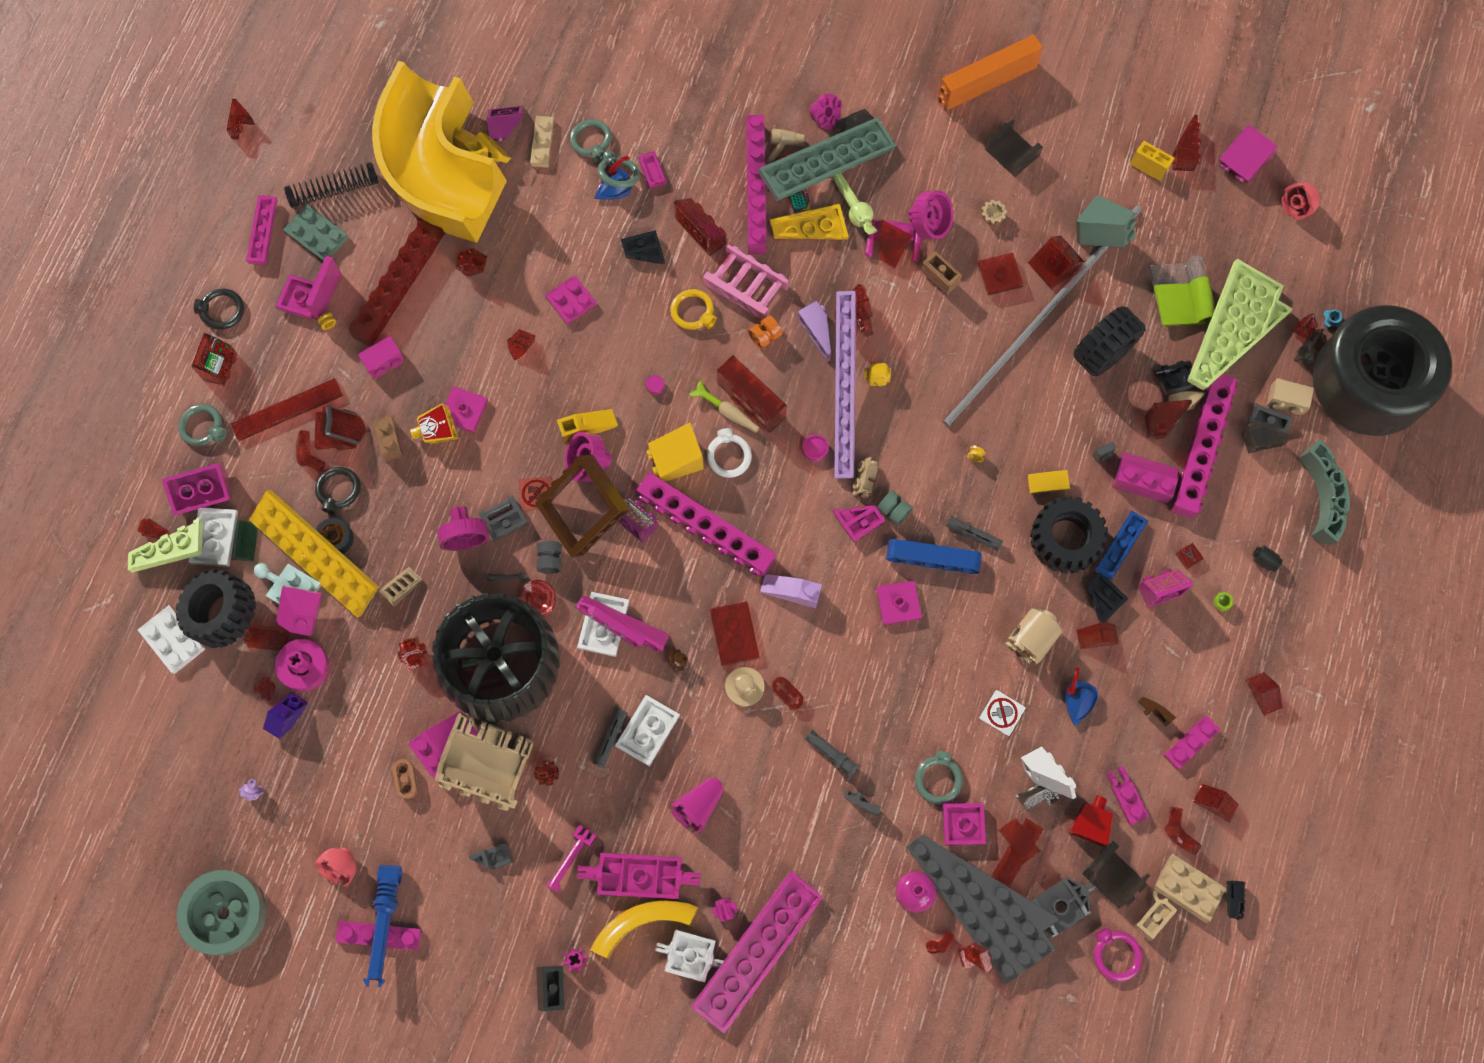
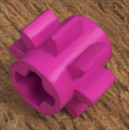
M730 898L715 901L716 907L712 908L714 918L719 917L720 922L735 918L734 913L738 912L736 902L731 903Z
M571 947L570 954L564 953L567 961L563 962V965L570 966L568 972L576 968V971L580 973L581 966H588L584 963V959L589 956L581 954L583 948L575 952V949ZM578 954V959L581 961L579 964L575 963L573 966V961L571 960V957H576Z

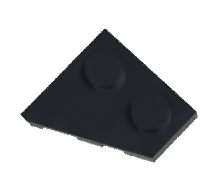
M656 230L621 239L627 259L665 264Z
M1100 573L1085 586L1101 625L1129 599L1108 578Z

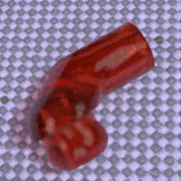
M946 931L941 940H929L926 943V949L930 954L945 953L955 936Z

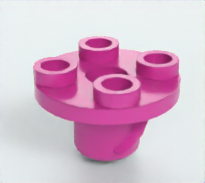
M825 93L811 105L810 116L820 129L831 130L839 126L842 101L834 94Z

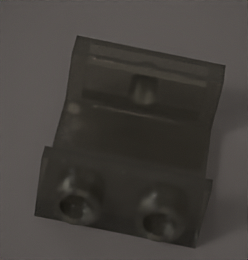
M1012 119L1009 123H1004L997 133H992L987 138L985 150L1009 173L1016 177L1040 157L1043 146L1037 143L1032 147L1013 129L1015 121Z
M1112 841L1108 846L1104 847L1082 874L1119 909L1124 905L1128 907L1136 899L1134 894L1137 891L1140 893L1148 885L1146 880L1150 875L1146 873L1140 877L1115 853L1119 845Z

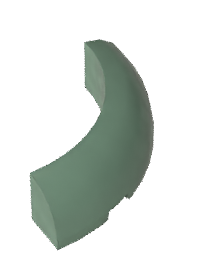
M1319 439L1298 460L1311 474L1320 499L1319 519L1311 536L1322 543L1335 544L1341 538L1347 525L1345 522L1347 513L1350 511L1349 489L1343 470L1339 469L1334 460V454Z

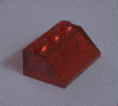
M692 198L674 201L675 220L709 257L726 245V232L723 228H718L712 216L706 215L698 202L695 203Z

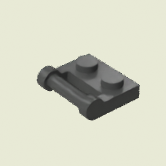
M513 495L508 497V500L491 509L479 512L480 517L487 522L489 534L494 542L528 525ZM511 506L513 507L509 512L489 521L488 518Z

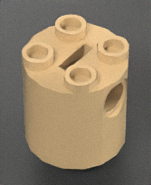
M1032 608L1008 637L1005 646L1009 650L1020 654L1019 658L1024 663L1029 664L1032 662L1037 665L1062 634V629L1057 623L1056 616L1051 612Z

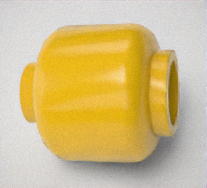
M871 362L868 368H864V379H867L869 386L885 387L891 379V368H888L886 363Z

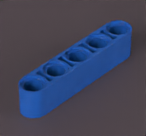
M900 539L888 540L886 560L890 562L968 574L980 573L982 553L978 551Z

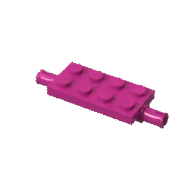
M600 853V862L596 867L578 866L579 872L586 873H577V879H595L598 882L597 895L679 900L680 886L682 884L700 886V880L692 878L701 879V872H683L681 870V857Z

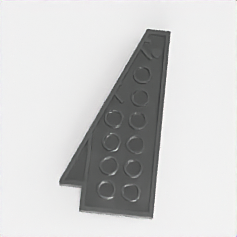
M922 835L907 846V849L925 874L931 877L940 895L1005 985L1056 949L1044 930L1059 920L1057 916L925 835Z

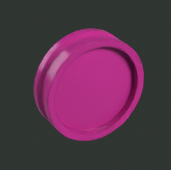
M813 434L804 440L802 452L808 460L818 462L823 460L828 454L829 445L823 436Z

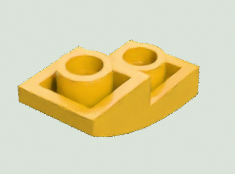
M1068 470L1028 474L1030 494L1070 489Z

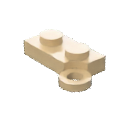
M1156 890L1152 893L1155 903L1135 925V928L1150 941L1155 938L1177 911L1168 902L1169 899L1164 896V899L1160 900L1157 897L1159 892Z

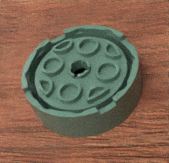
M228 870L208 872L195 879L185 889L180 898L177 908L179 932L184 941L198 952L217 956L236 954L250 946L261 933L267 914L266 900H264L260 887L251 878L243 874ZM223 908H228L229 916L226 919H221L219 911Z

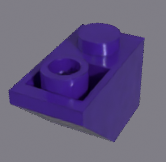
M291 693L267 712L263 729L280 739L292 729L307 707L308 702Z

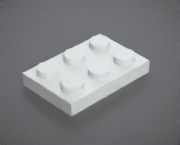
M198 509L197 519L200 518L203 521L202 555L190 557L189 563L191 565L230 566L239 513L237 510Z
M591 592V599L627 614L630 602L628 599ZM585 615L577 648L616 657L621 638Z
M170 605L138 629L139 633L173 674L177 673L205 650L202 644L183 634L176 620V611Z
M645 695L615 747L650 767L679 719L680 714Z

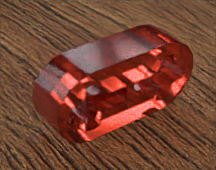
M778 677L773 681L772 691L788 708L798 710L802 707L804 701L802 694L786 678ZM776 683H785L784 688L787 692L785 693L782 689L778 691ZM789 694L794 698L799 697L798 705L796 703L790 704L791 698L788 696Z

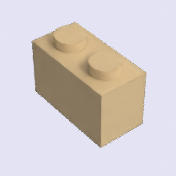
M1277 378L1271 385L1267 405L1272 406L1276 410H1287L1296 415H1304L1310 409L1314 388Z

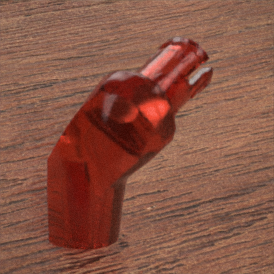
M300 430L296 440L297 463L301 467L308 466L321 473L326 462L312 456L310 451V432Z
M1170 807L1169 821L1164 826L1165 834L1180 848L1196 855L1201 849V844L1182 829L1183 809Z

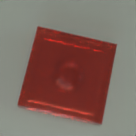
M1013 253L979 260L977 263L988 296L1022 288L1024 285Z

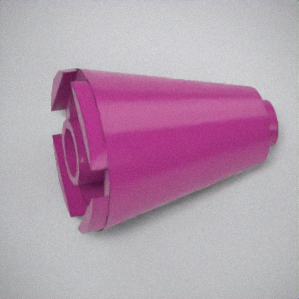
M708 778L670 805L669 808L674 809L672 811L673 816L686 829L690 826L694 829L693 833L699 834L724 792L723 784L717 778Z

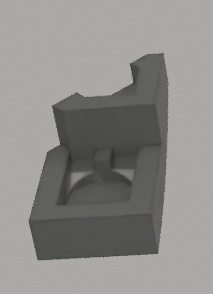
M845 792L844 797L851 804L870 815L878 817L881 806L863 802V793Z
M503 843L469 856L470 860L491 869H498L514 862L508 843Z

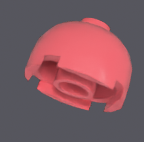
M1295 183L1284 190L1286 192L1282 196L1283 209L1288 216L1291 214L1295 217V220L1309 217L1319 207V192L1317 188L1309 183Z
M344 847L342 849L331 848L324 851L314 864L315 868L317 866L320 868L318 870L320 875L334 884H337L338 881L343 882L342 886L344 887L350 885L357 871V864L352 856L353 853Z

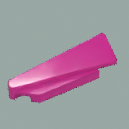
M585 595L582 596L575 607L637 649L644 644L659 653L669 638L668 633Z

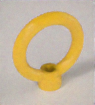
M685 290L678 294L671 304V317L681 328L695 330L704 326L710 329L717 320V317L713 315L714 304L712 299L701 290ZM699 297L706 303L707 311L702 314L699 321L686 322L679 317L678 306L685 298Z

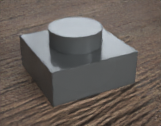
M1110 442L1095 450L1092 456L1096 462L1101 459L1106 461L1113 456L1116 450L1114 442Z

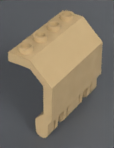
M459 713L440 758L435 782L440 783L438 786L449 791L451 788L459 790L458 794L470 798V795L478 797L477 801L489 805V802L496 803V808L504 811H508L509 808L515 809L517 801L514 800L515 790L524 765L531 753L534 740L524 739L523 736L519 735L515 741L514 748H507L512 732L506 731L505 733V729L488 724L486 727V722L482 721L479 724L476 736L469 734L474 724V718L469 717L467 721L468 716Z

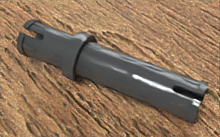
M950 516L946 527L961 533L963 537L968 536L999 551L1003 540L971 526L969 522L965 523Z
M616 708L611 723L606 727L608 730L593 762L594 765L605 768L617 736L622 732L621 727L628 714L627 712Z

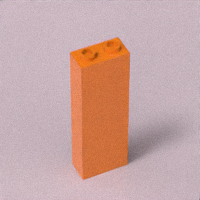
M1033 34L943 77L937 97L939 104L948 111L1037 68L1043 50L1042 45Z

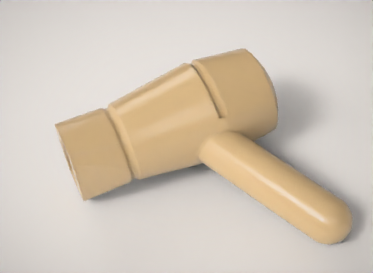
M772 129L769 139L770 143L776 146L768 157L767 164L775 161L784 146H803L804 134L784 129Z

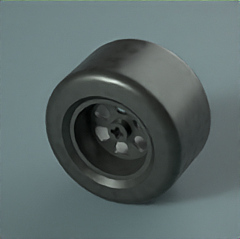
M1393 305L1368 307L1345 320L1319 351L1313 367L1314 391L1326 413L1346 429L1368 436L1394 434L1414 424L1444 395L1452 376L1451 352L1441 332L1422 315L1410 309ZM1366 355L1370 365H1362L1360 356ZM1377 356L1386 359L1388 362L1386 364L1380 363ZM1394 367L1399 377L1392 376L1390 369ZM1391 383L1398 389L1386 388L1385 385Z

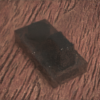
M1038 784L1016 795L1019 803L1026 809L1037 806L1043 800L1048 805L1059 801L1057 792Z

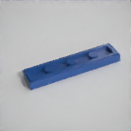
M1131 511L1096 566L1095 571L1112 580L1148 520Z

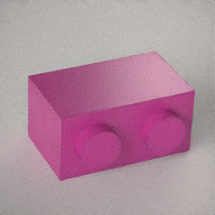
M391 336L358 354L372 379L382 376L385 371L398 367L405 361Z

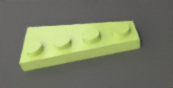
M200 518L193 520V524L187 527L183 525L177 528V532L171 535L165 534L157 542H149L129 552L128 570L133 573L202 555L203 521Z

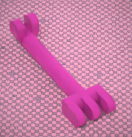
M581 824L573 834V838L577 840L554 877L546 885L547 888L555 893L559 891L561 879L582 847L586 845L590 848L597 837V834L593 833L590 839H588L589 829H586L583 835H581L580 833L584 828Z

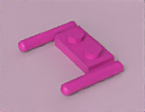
M872 219V226L878 231L874 234H867L865 253L867 257L873 255L874 238H876V240L914 242L912 260L913 262H919L922 237L916 233L913 224L883 220L876 221Z

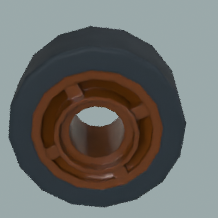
M325 519L315 529L342 554L347 552L352 546L354 538L352 530L341 519ZM333 534H338L335 540H330Z

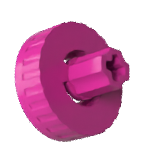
M942 191L922 192L915 199L913 208H910L908 212L909 221L913 224L916 233L924 239H941L945 237L953 223L951 200Z
M578 432L572 436L567 445L565 468L570 467L574 463V459L579 455L593 454L602 469H606L610 466L612 457L606 451L600 436L592 433ZM584 469L573 479V481L592 482Z
M465 506L452 508L450 511L452 522L444 524L437 529L439 546L447 551L471 549L486 543L490 538L487 522L480 518H469L468 510Z
M296 639L288 642V644L280 649L275 661V671L279 680L288 688L298 692L311 691L320 686L326 679L330 668L329 658L324 649L308 639Z

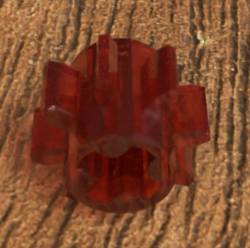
M541 761L540 767H535V779L539 782V785H554L553 780L558 779L559 769L554 765V762Z

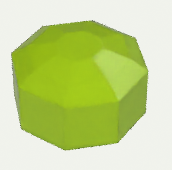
M1221 592L1215 596L1213 604L1214 608L1223 612L1230 610L1234 601L1232 595L1227 592Z

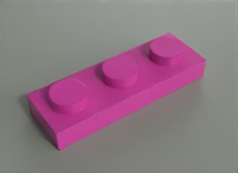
M1205 715L1163 756L1176 770H1179L1221 729Z

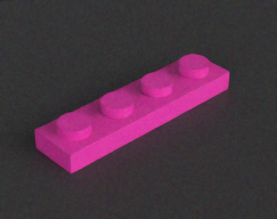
M258 195L246 259L248 264H267L278 203L276 196Z
M339 921L336 942L372 946L375 924ZM390 926L387 947L419 950L422 929Z

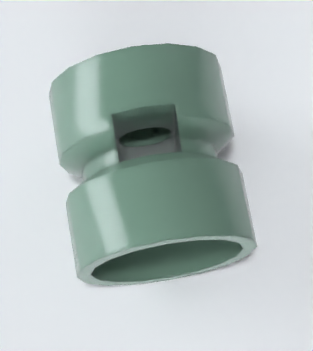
M892 490L880 502L877 509L885 516L889 515V519L899 526L911 513L913 507L907 501H901V496Z

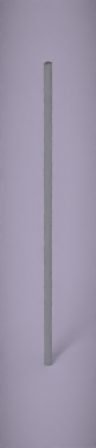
M1135 206L1132 210L1135 212V217L1142 210L1139 206ZM1100 246L949 414L943 421L947 427L951 425L1109 248L1108 246Z

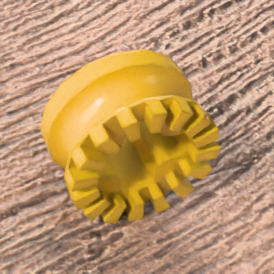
M330 312L323 314V316L321 315L317 319L322 330L331 329L337 322Z
M971 446L967 457L971 460L974 459L975 462H983V456H985L986 451L980 447Z

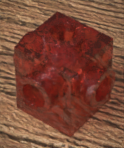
M474 248L462 251L457 257L456 269L469 277L483 273L487 256Z
M418 637L409 638L399 643L400 651L397 654L400 662H404L408 671L426 664L425 654H428L425 643H420Z

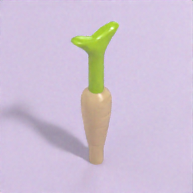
M702 380L698 382L697 389L689 394L690 397L705 398L719 408L721 415L750 429L754 433L760 428L732 403L722 402L705 389Z

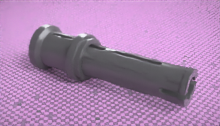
M811 730L806 736L805 740L834 763L833 765L836 769L839 768L847 774L849 780L861 767L860 764L856 765L850 760L846 753L836 750L814 730Z

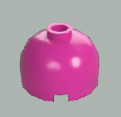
M908 872L900 878L896 885V899L900 906L908 912H924L932 906L936 899L935 883L931 877L923 872Z

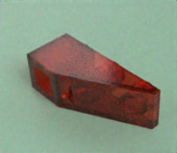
M1198 115L1193 116L1172 154L1175 158L1172 162V170L1194 171L1196 166L1200 164L1201 154H1198V149L1200 148L1201 138H1198V133L1200 132L1201 124L1198 122Z

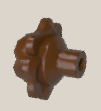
M680 649L671 650L670 655H668L669 666L673 668L674 672L683 671L688 657L681 653Z

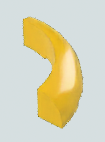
M657 900L636 905L609 922L595 939L590 951L609 959L617 944L628 933L652 922L670 921L691 926L698 907L673 900Z

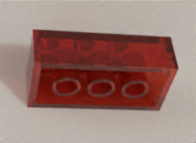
M734 355L717 369L718 385L731 396V400L735 405H740L744 408V412L748 417H753L757 421L758 426L762 430H767L771 433L786 419L787 405Z

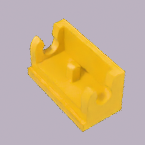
M1143 141L1135 152L1130 165L1161 182L1175 158Z

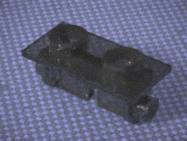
M1323 328L1312 330L1306 335V340L1298 349V354L1294 361L1302 360L1303 365L1307 367L1313 365L1318 355L1317 352L1321 350L1327 341V336L1322 333L1324 331Z

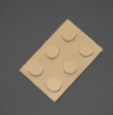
M1174 854L1167 860L1153 888L1205 923L1211 921L1226 890L1225 887Z

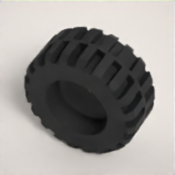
M1125 306L1118 307L1097 323L1081 340L1074 350V358L1090 375L1100 376L1134 347L1146 331L1145 324L1129 308Z
M1065 496L1064 500L1061 498L1054 499L1053 503L1049 502L1041 509L1034 520L1033 528L1030 532V537L1032 538L1031 546L1036 548L1034 552L1036 557L1041 556V563L1051 565V570L1056 571L1058 568L1061 569V573L1067 574L1069 570H1071V573H1078L1080 569L1085 570L1091 564L1093 565L1104 551L1108 541L1106 537L1108 528L1104 527L1106 520L1104 517L1100 518V510L1098 508L1094 510L1091 507L1093 504L1089 501L1084 503L1082 502L1083 499L1079 497L1072 500L1071 496ZM1058 521L1076 523L1085 534V545L1077 550L1063 548L1055 541L1052 535L1053 525Z
M217 569L209 570V572L205 571L200 573L199 577L195 576L191 579L192 582L186 584L184 592L179 595L178 599L180 601L176 604V610L178 611L176 613V620L180 630L183 631L186 637L210 648H222L236 642V639L238 637L241 638L245 634L244 631L249 629L251 626L250 621L255 616L253 610L256 609V602L253 601L255 596L251 587L238 577L224 570L218 571ZM224 596L221 611L213 620L208 622L209 611L216 600Z

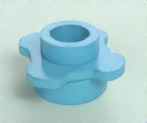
M1335 309L1324 311V325L1326 327L1336 326L1339 328L1342 325L1341 320L1343 316L1340 311Z

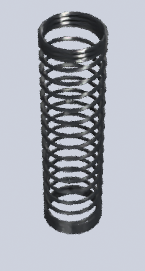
M366 162L370 182L365 174L362 164H360L364 183L360 177L357 167L354 166L359 186L354 178L351 168L349 167V171L351 174L353 187L349 181L345 169H343L348 189L346 188L339 171L338 175L340 178L342 190L339 187V184L336 180L334 173L332 172L336 186V191L333 188L329 175L326 174L331 194L325 184L323 176L321 175V179L323 182L325 195L319 185L317 177H315L320 198L314 188L312 180L310 179V183L312 186L314 199L308 189L306 181L304 180L309 201L307 200L303 192L300 182H298L302 193L303 203L297 193L295 184H293V188L295 190V194L297 197V203L291 187L289 185L284 186V191L290 207L292 209L295 207H299V201L302 205L305 204V200L309 204L311 202V199L314 202H316V196L320 201L322 199V195L325 199H327V192L330 197L333 196V192L335 193V195L338 196V189L342 194L344 193V188L347 192H349V185L352 190H355V184L357 188L360 189V181L365 188L366 180L370 186L372 185V183L374 185L378 184V178L372 162Z

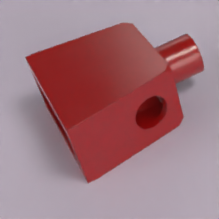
M1096 795L1093 805L1089 803L1083 804L1067 833L1103 848L1108 846L1113 813L1104 810L1107 799Z

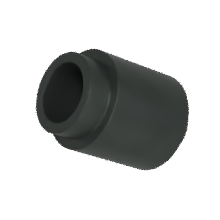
M1265 545L1262 547L1258 546L1252 553L1253 561L1267 571L1276 572L1283 562L1279 554Z

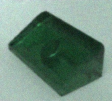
M240 520L237 522L231 560L254 561L258 528L253 523Z

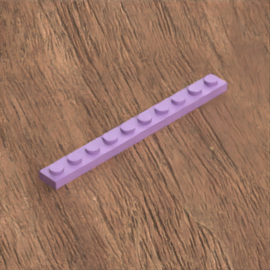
M856 291L836 292L835 479H855Z

